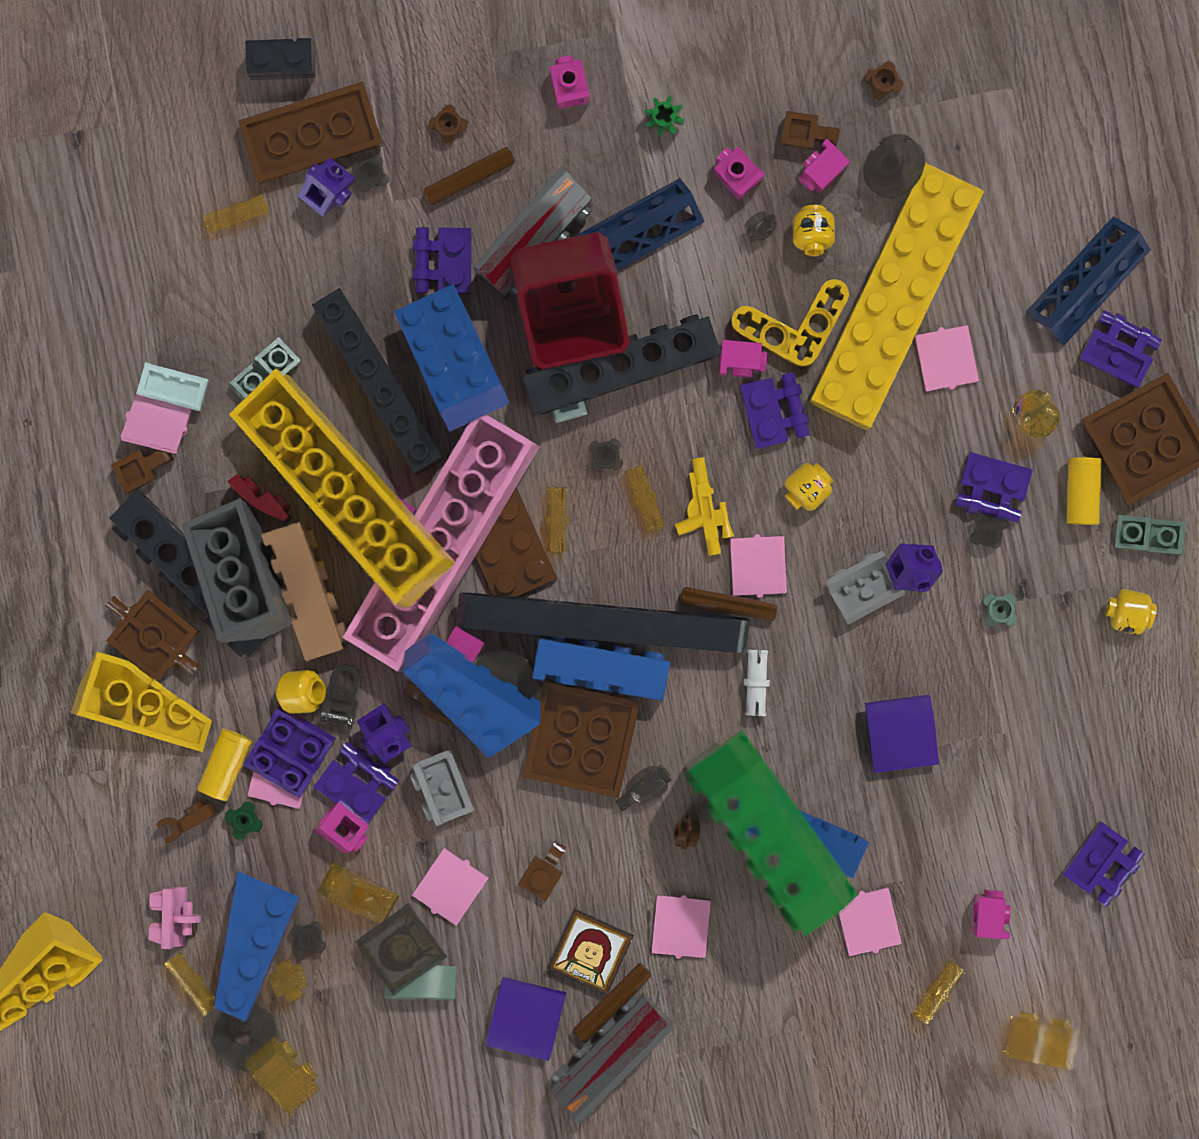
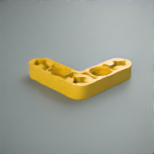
M837 279L825 282L798 331L750 306H741L735 310L731 318V327L739 336L753 343H762L763 349L798 367H807L818 357L848 301L849 289L845 283ZM834 287H838L840 289L839 295L843 298L841 301L836 299L829 309L836 311L834 316L826 309L816 307L818 302L822 306L826 304L829 295L825 293L826 289L832 290ZM746 313L751 314V321L758 326L761 319L767 322L760 332L759 339L753 336L757 331L753 327L747 326L745 330L739 327L738 315L744 317ZM817 314L823 315L828 322L827 329L819 333L814 332L809 326L810 318ZM770 328L780 329L784 336L783 342L777 346L770 345L765 339L766 331ZM802 331H805L810 337L820 339L821 341L819 345L812 341L808 352L812 354L811 358L805 357L801 361L797 359L798 352L794 348L795 346L802 347L807 337L801 336Z

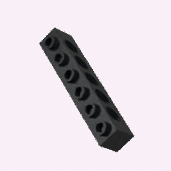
M338 288L312 304L413 473L417 476L444 460V457L343 291Z
M698 314L681 319L680 326L669 329L668 324H664L650 329V335L638 339L637 334L630 335V344L621 353L548 369H541L535 366L525 370L527 375L521 378L520 383L532 418L717 358L721 354V350L709 316L700 319ZM674 337H684L689 344L688 351H678L673 345ZM651 346L655 348L658 352V360L655 362L647 361L642 354L643 347ZM615 356L623 357L628 365L627 370L624 372L616 371L611 364L612 358ZM585 366L592 367L597 373L596 381L586 382L580 375L581 368ZM554 376L561 377L566 383L565 391H553L549 386V379Z
M136 490L109 517L115 524L112 530L123 541L126 542L130 539L138 547L135 553L146 564L149 565L153 562L161 570L158 576L169 587L173 588L176 585L184 593L181 597L182 600L194 611L199 608L207 616L204 620L205 623L215 632L200 582L190 586L185 580L186 571L191 567H195L185 534L143 492ZM150 521L153 524L154 533L149 539L144 540L139 534V527L142 523ZM173 544L177 549V557L174 561L167 563L162 557V550L166 545ZM276 633L261 639L233 641L227 644L240 657L244 654L247 657H253Z

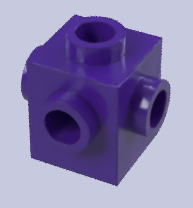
M329 158L322 165L314 164L304 177L306 181L298 197L323 217L336 205L341 208L352 195L349 189L355 177L333 159Z
M899 544L885 563L895 590L929 591L943 573L941 562L932 545Z
M385 703L357 720L364 735V738L361 739L364 747L371 756L376 753L384 764L412 746L406 736L410 732L408 725L401 715L394 717Z

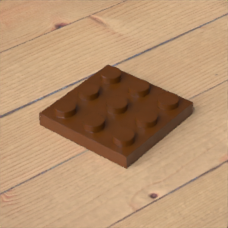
M1169 373L1160 376L1080 420L1126 506L1199 468V427Z
M544 681L540 697V725L533 729L523 777L619 798L640 702Z

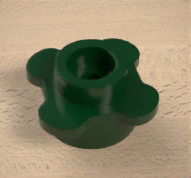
M244 802L242 807L236 810L229 809L225 813V820L231 824L233 828L232 835L235 839L242 840L246 834L252 831L259 832L263 827V821L258 819L255 805L252 802ZM243 817L247 819V822L245 824L241 822V818Z

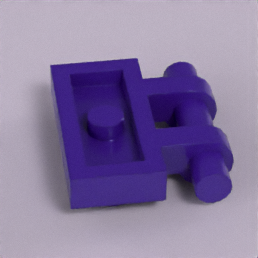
M417 227L416 240H413V251L416 252V269L412 270V280L416 281V293H429V281H438V291L454 284L458 294H471L472 229L439 228V240L431 241L429 240V228ZM429 252H438V270L429 269Z
M1103 310L1098 318V322L1108 326L1106 334L1097 329L1092 331L1079 360L1137 389L1140 387L1154 359L1142 352L1145 346L1157 350L1162 339L1151 334L1152 330L1144 326L1139 328L1125 321L1126 317L1119 313L1113 315ZM1119 332L1135 340L1132 347L1116 340Z
M794 372L781 375L784 388L775 390L772 378L740 385L756 449L787 442L788 438L785 429L795 427L797 438L810 436L807 425L810 420L808 412L804 413L800 394H803L801 385L796 382ZM787 398L792 416L782 418L778 400Z
M969 452L960 484L972 487L971 494L967 496L958 493L955 506L966 508V512L976 515L977 512L994 516L996 521L1005 523L1006 520L1018 523L1022 511L1011 508L1010 502L1011 499L1025 501L1033 469ZM983 491L1000 495L998 504L982 500Z
M346 742L339 752L349 759L347 764L342 766L333 760L314 787L335 803L340 802L368 824L387 799L376 791L382 783L390 790H393L399 779L389 773L391 769L384 764L380 766L367 757L365 750L360 747L356 749ZM357 766L373 777L369 784L353 774Z
M1099 821L1061 874L1088 894H1091L1098 884L1103 890L1096 900L1107 907L1114 897L1118 898L1123 891L1121 887L1130 874L1137 872L1140 867L1138 863L1145 853L1134 846L1128 856L1124 855L1121 851L1128 841L1106 824ZM1115 860L1120 864V867L1112 878L1108 880L1104 877V874Z

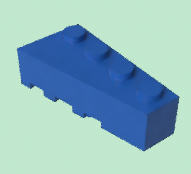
M429 633L405 650L403 672L488 758L540 725V701L532 696L529 698L524 696L510 682H502L491 675V670L481 664L479 666L475 665L465 658L466 655L434 634Z
M548 636L547 640L539 639L533 679H546L563 684L580 685L592 689L664 700L670 661L663 660V653L645 651L644 657L631 655L632 648L613 645L612 651L599 649L600 642L580 639V645L568 644L566 637Z
M738 799L736 800L732 810H736L739 807L740 803ZM800 810L843 873L854 879L869 841L860 835ZM750 826L746 831L749 838L752 834L758 836L759 828L757 826Z
M238 871L214 1008L248 1021L300 902V897Z

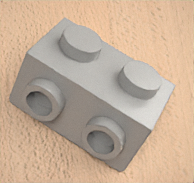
M883 551L864 556L858 564L849 569L836 571L826 581L829 595L847 625L905 595L904 590L894 589L885 564L888 560Z
M451 749L412 765L414 771L410 772V777L416 791L422 789L426 802L421 804L428 822L434 820L435 825L439 826L444 822L475 810Z

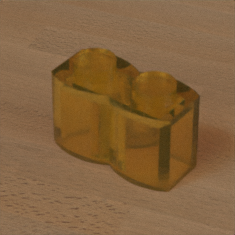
M1020 1011V1017L1011 1015L1004 1049L1005 1056L1057 1068L1073 1069L1080 1031L1071 1027L1072 1021L1053 1017L1052 1023L1039 1021L1040 1015Z
M274 1036L248 1058L244 1064L255 1080L290 1115L320 1089L315 1081L319 1076L309 1063L305 1062L301 1065L295 1059L298 1053L286 1039L281 1043Z

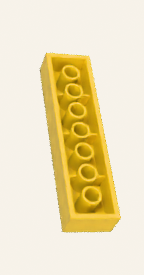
M924 163L808 403L866 431L872 427L984 190L930 164Z
M275 368L229 414L396 605L408 609L455 564V561L289 375Z

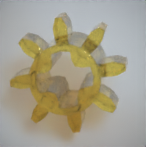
M291 959L276 963V972L269 974L276 997L285 995L287 1002L301 998L303 995L301 989L309 986L302 964L292 965Z

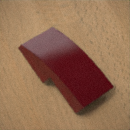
M237 473L227 481L242 498L260 511L286 522L292 519L287 512L291 509V506L280 493L275 496L272 492L267 491L259 498L257 494L261 489L249 475L244 479L242 475Z

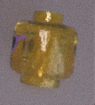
M1043 390L1025 392L1018 397L1012 409L1013 417L1020 430L1030 438L1049 436L1059 425L1061 418L1060 411L1052 397Z

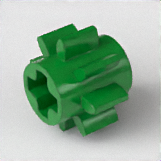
M671 96L666 98V102H659L657 98H653L654 109H645L644 115L652 117V120L646 124V129L654 127L658 130V138L662 136L663 132L668 131L672 136H675V124H684V119L677 117V114L682 110V104L674 107L671 104ZM660 111H663L665 115L671 113L669 123H666L663 119L658 121Z

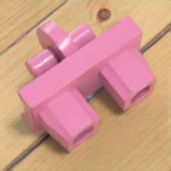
M188 887L165 888L163 891L150 894L149 906L151 910L162 911V922L151 923L149 927V940L160 943L161 949L186 946V935H192V923L202 922L201 914H193V902L187 901Z

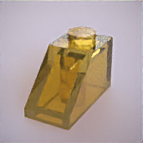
M335 862L331 864L317 890L338 907L381 924H385L399 898V895L355 870Z

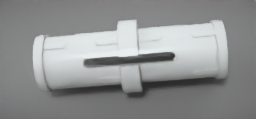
M747 650L748 671L747 679H744V686H747L745 715L755 716L756 713L758 716H766V687L770 686V680H766L768 650Z

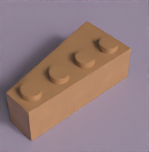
M298 522L261 534L265 546L269 544L272 546L274 554L271 555V564L278 579L283 580L284 585L281 586L282 595L288 610L293 611L294 617H291L305 661L346 649L344 642H347V640L343 636L347 630L344 622L338 623L334 612L339 610V605L334 591L328 592L324 581L329 579V574L324 560L318 561L315 548L319 547V543L314 529L308 530L307 525Z

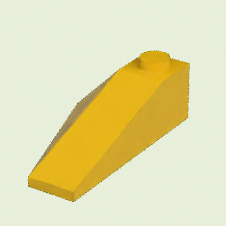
M97 651L80 682L71 713L200 752H203L212 724V720L177 697L131 662Z
M44 912L22 934L0 968V1031L26 1016L27 1009L41 1000L47 1003L54 999V992L67 984L73 987L82 982L103 961L102 955L70 922Z

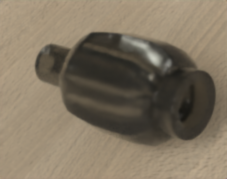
M662 764L658 767H645L628 781L625 790L626 794L617 799L616 804L624 811L633 804L644 806L655 801L668 790V783L673 780L670 773Z

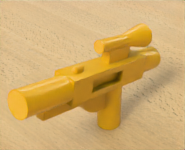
M705 457L692 459L694 472L689 473L693 499L688 505V519L674 525L679 536L703 527L708 556L721 554L717 526H722V539L735 537L729 523L726 502H720V509L714 510L711 496L714 490L710 488Z

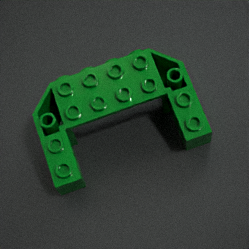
M743 730L733 735L721 745L715 743L685 765L689 770L684 775L697 795L704 792L708 797L710 803L706 805V808L718 825L722 822L727 824L730 830L725 835L738 853L743 849L749 856L745 860L746 865L758 881L763 877L769 885L764 890L777 909L780 908L779 911L795 933L801 929L803 934L807 936L844 910L858 896L841 868ZM733 797L737 798L740 803L739 807L736 810H729L727 808V801ZM750 826H757L759 828V835L756 838H749L746 831ZM770 854L778 855L779 862L776 866L767 865L766 859ZM795 882L798 884V886L787 893L786 887L789 883Z

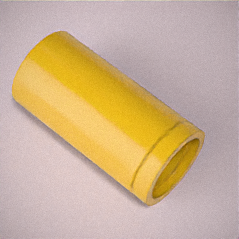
M1068 458L1066 524L1100 525V458Z
M222 728L197 790L227 802L253 740L234 731Z

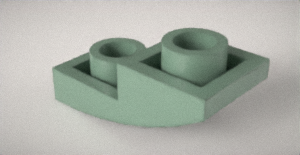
M278 337L254 358V362L230 381L229 386L244 400L275 368L289 375L301 360Z
M1118 515L1115 548L1183 555L1187 523Z
M432 965L395 993L392 992L385 982L384 998L452 1001L455 999L456 966Z

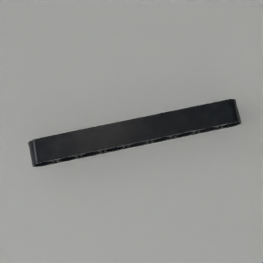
M468 592L459 593L456 621L457 627L733 653L747 652L750 619L734 616Z

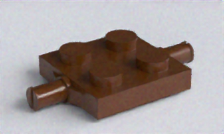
M147 590L140 600L129 608L118 600L116 596L111 597V602L106 603L105 607L120 617L116 629L106 641L152 679L159 682L166 672L176 665L180 666L191 677L196 673L194 670L200 668V665L186 655L189 644L200 631L153 592Z

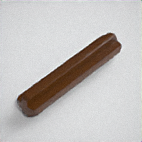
M504 147L426 187L424 194L428 202L434 205L511 166L515 162L510 149Z
M684 587L682 590L681 603L685 605L767 621H774L776 618L777 605L773 603L690 587Z
M637 964L574 1027L573 1032L583 1042L588 1041L651 978V972L643 964Z

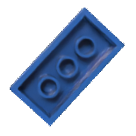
M454 284L394 311L449 431L510 404Z

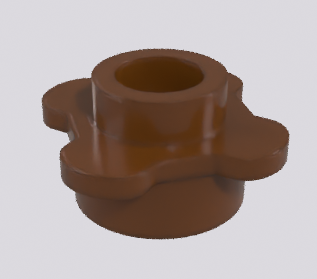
M884 62L882 66L875 70L869 69L865 74V79L871 83L873 88L872 94L876 99H883L886 94L892 91L899 92L903 87V81L898 79L895 64L892 62ZM886 78L887 82L882 83L881 79Z
M445 105L436 117H432L429 120V127L431 130L439 133L443 143L451 144L459 132L467 130L468 123L466 119L459 117L454 106ZM449 121L451 122V126L446 127L445 123Z
M683 815L681 820L677 821L673 832L676 846H681V849L684 850L688 846L695 847L700 835V823L694 821L691 817L688 818V815Z

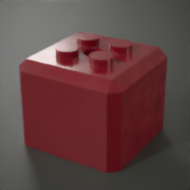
M599 232L516 249L510 257L533 365L546 369L625 351L630 344L617 271L606 236ZM574 279V282L567 287L557 285L559 282Z

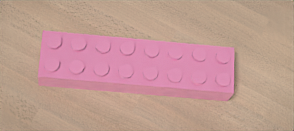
M488 415L471 421L415 514V518L455 561V564L408 609L396 605L375 582L343 638L396 671L403 672L405 650L431 632L540 446Z

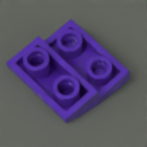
M930 694L865 703L867 733L870 740L871 762L874 773L939 764Z
M279 705L263 734L255 743L244 766L300 799L336 738L299 715L287 713Z
M502 977L485 1046L550 1061L566 992Z

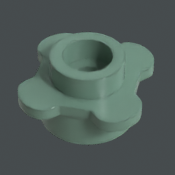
M1006 593L1004 596L998 597L993 594L985 596L983 603L986 605L987 615L984 617V621L987 625L995 626L997 623H1005L1010 626L1016 622L1017 616L1014 614L1016 598L1013 594ZM998 607H1002V608H1003V612H1002V613H999V612L997 611V608H998Z

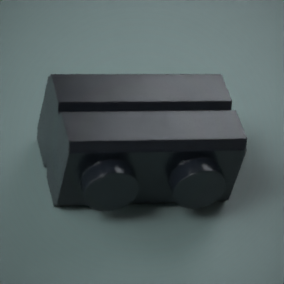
M297 38L296 41H293V39L245 40L246 71L251 80L316 78L315 45L311 38Z

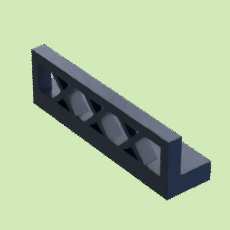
M678 178L576 236L599 232L606 236L617 271L705 221L692 192L682 179ZM688 206L690 207L693 214L692 217L683 222L674 221L679 211ZM655 224L664 225L660 235L654 238L646 237L650 227ZM627 240L635 241L631 251L626 254L618 253L621 243Z
M1113 216L1026 311L1028 316L1046 327L1054 340L1064 346L1151 251L1141 232ZM1116 229L1124 233L1118 242L1107 244V239ZM1101 255V260L1096 266L1086 268V262L1091 257ZM1079 279V284L1074 290L1064 292V286L1069 281ZM1057 303V308L1048 318L1040 314L1047 305Z

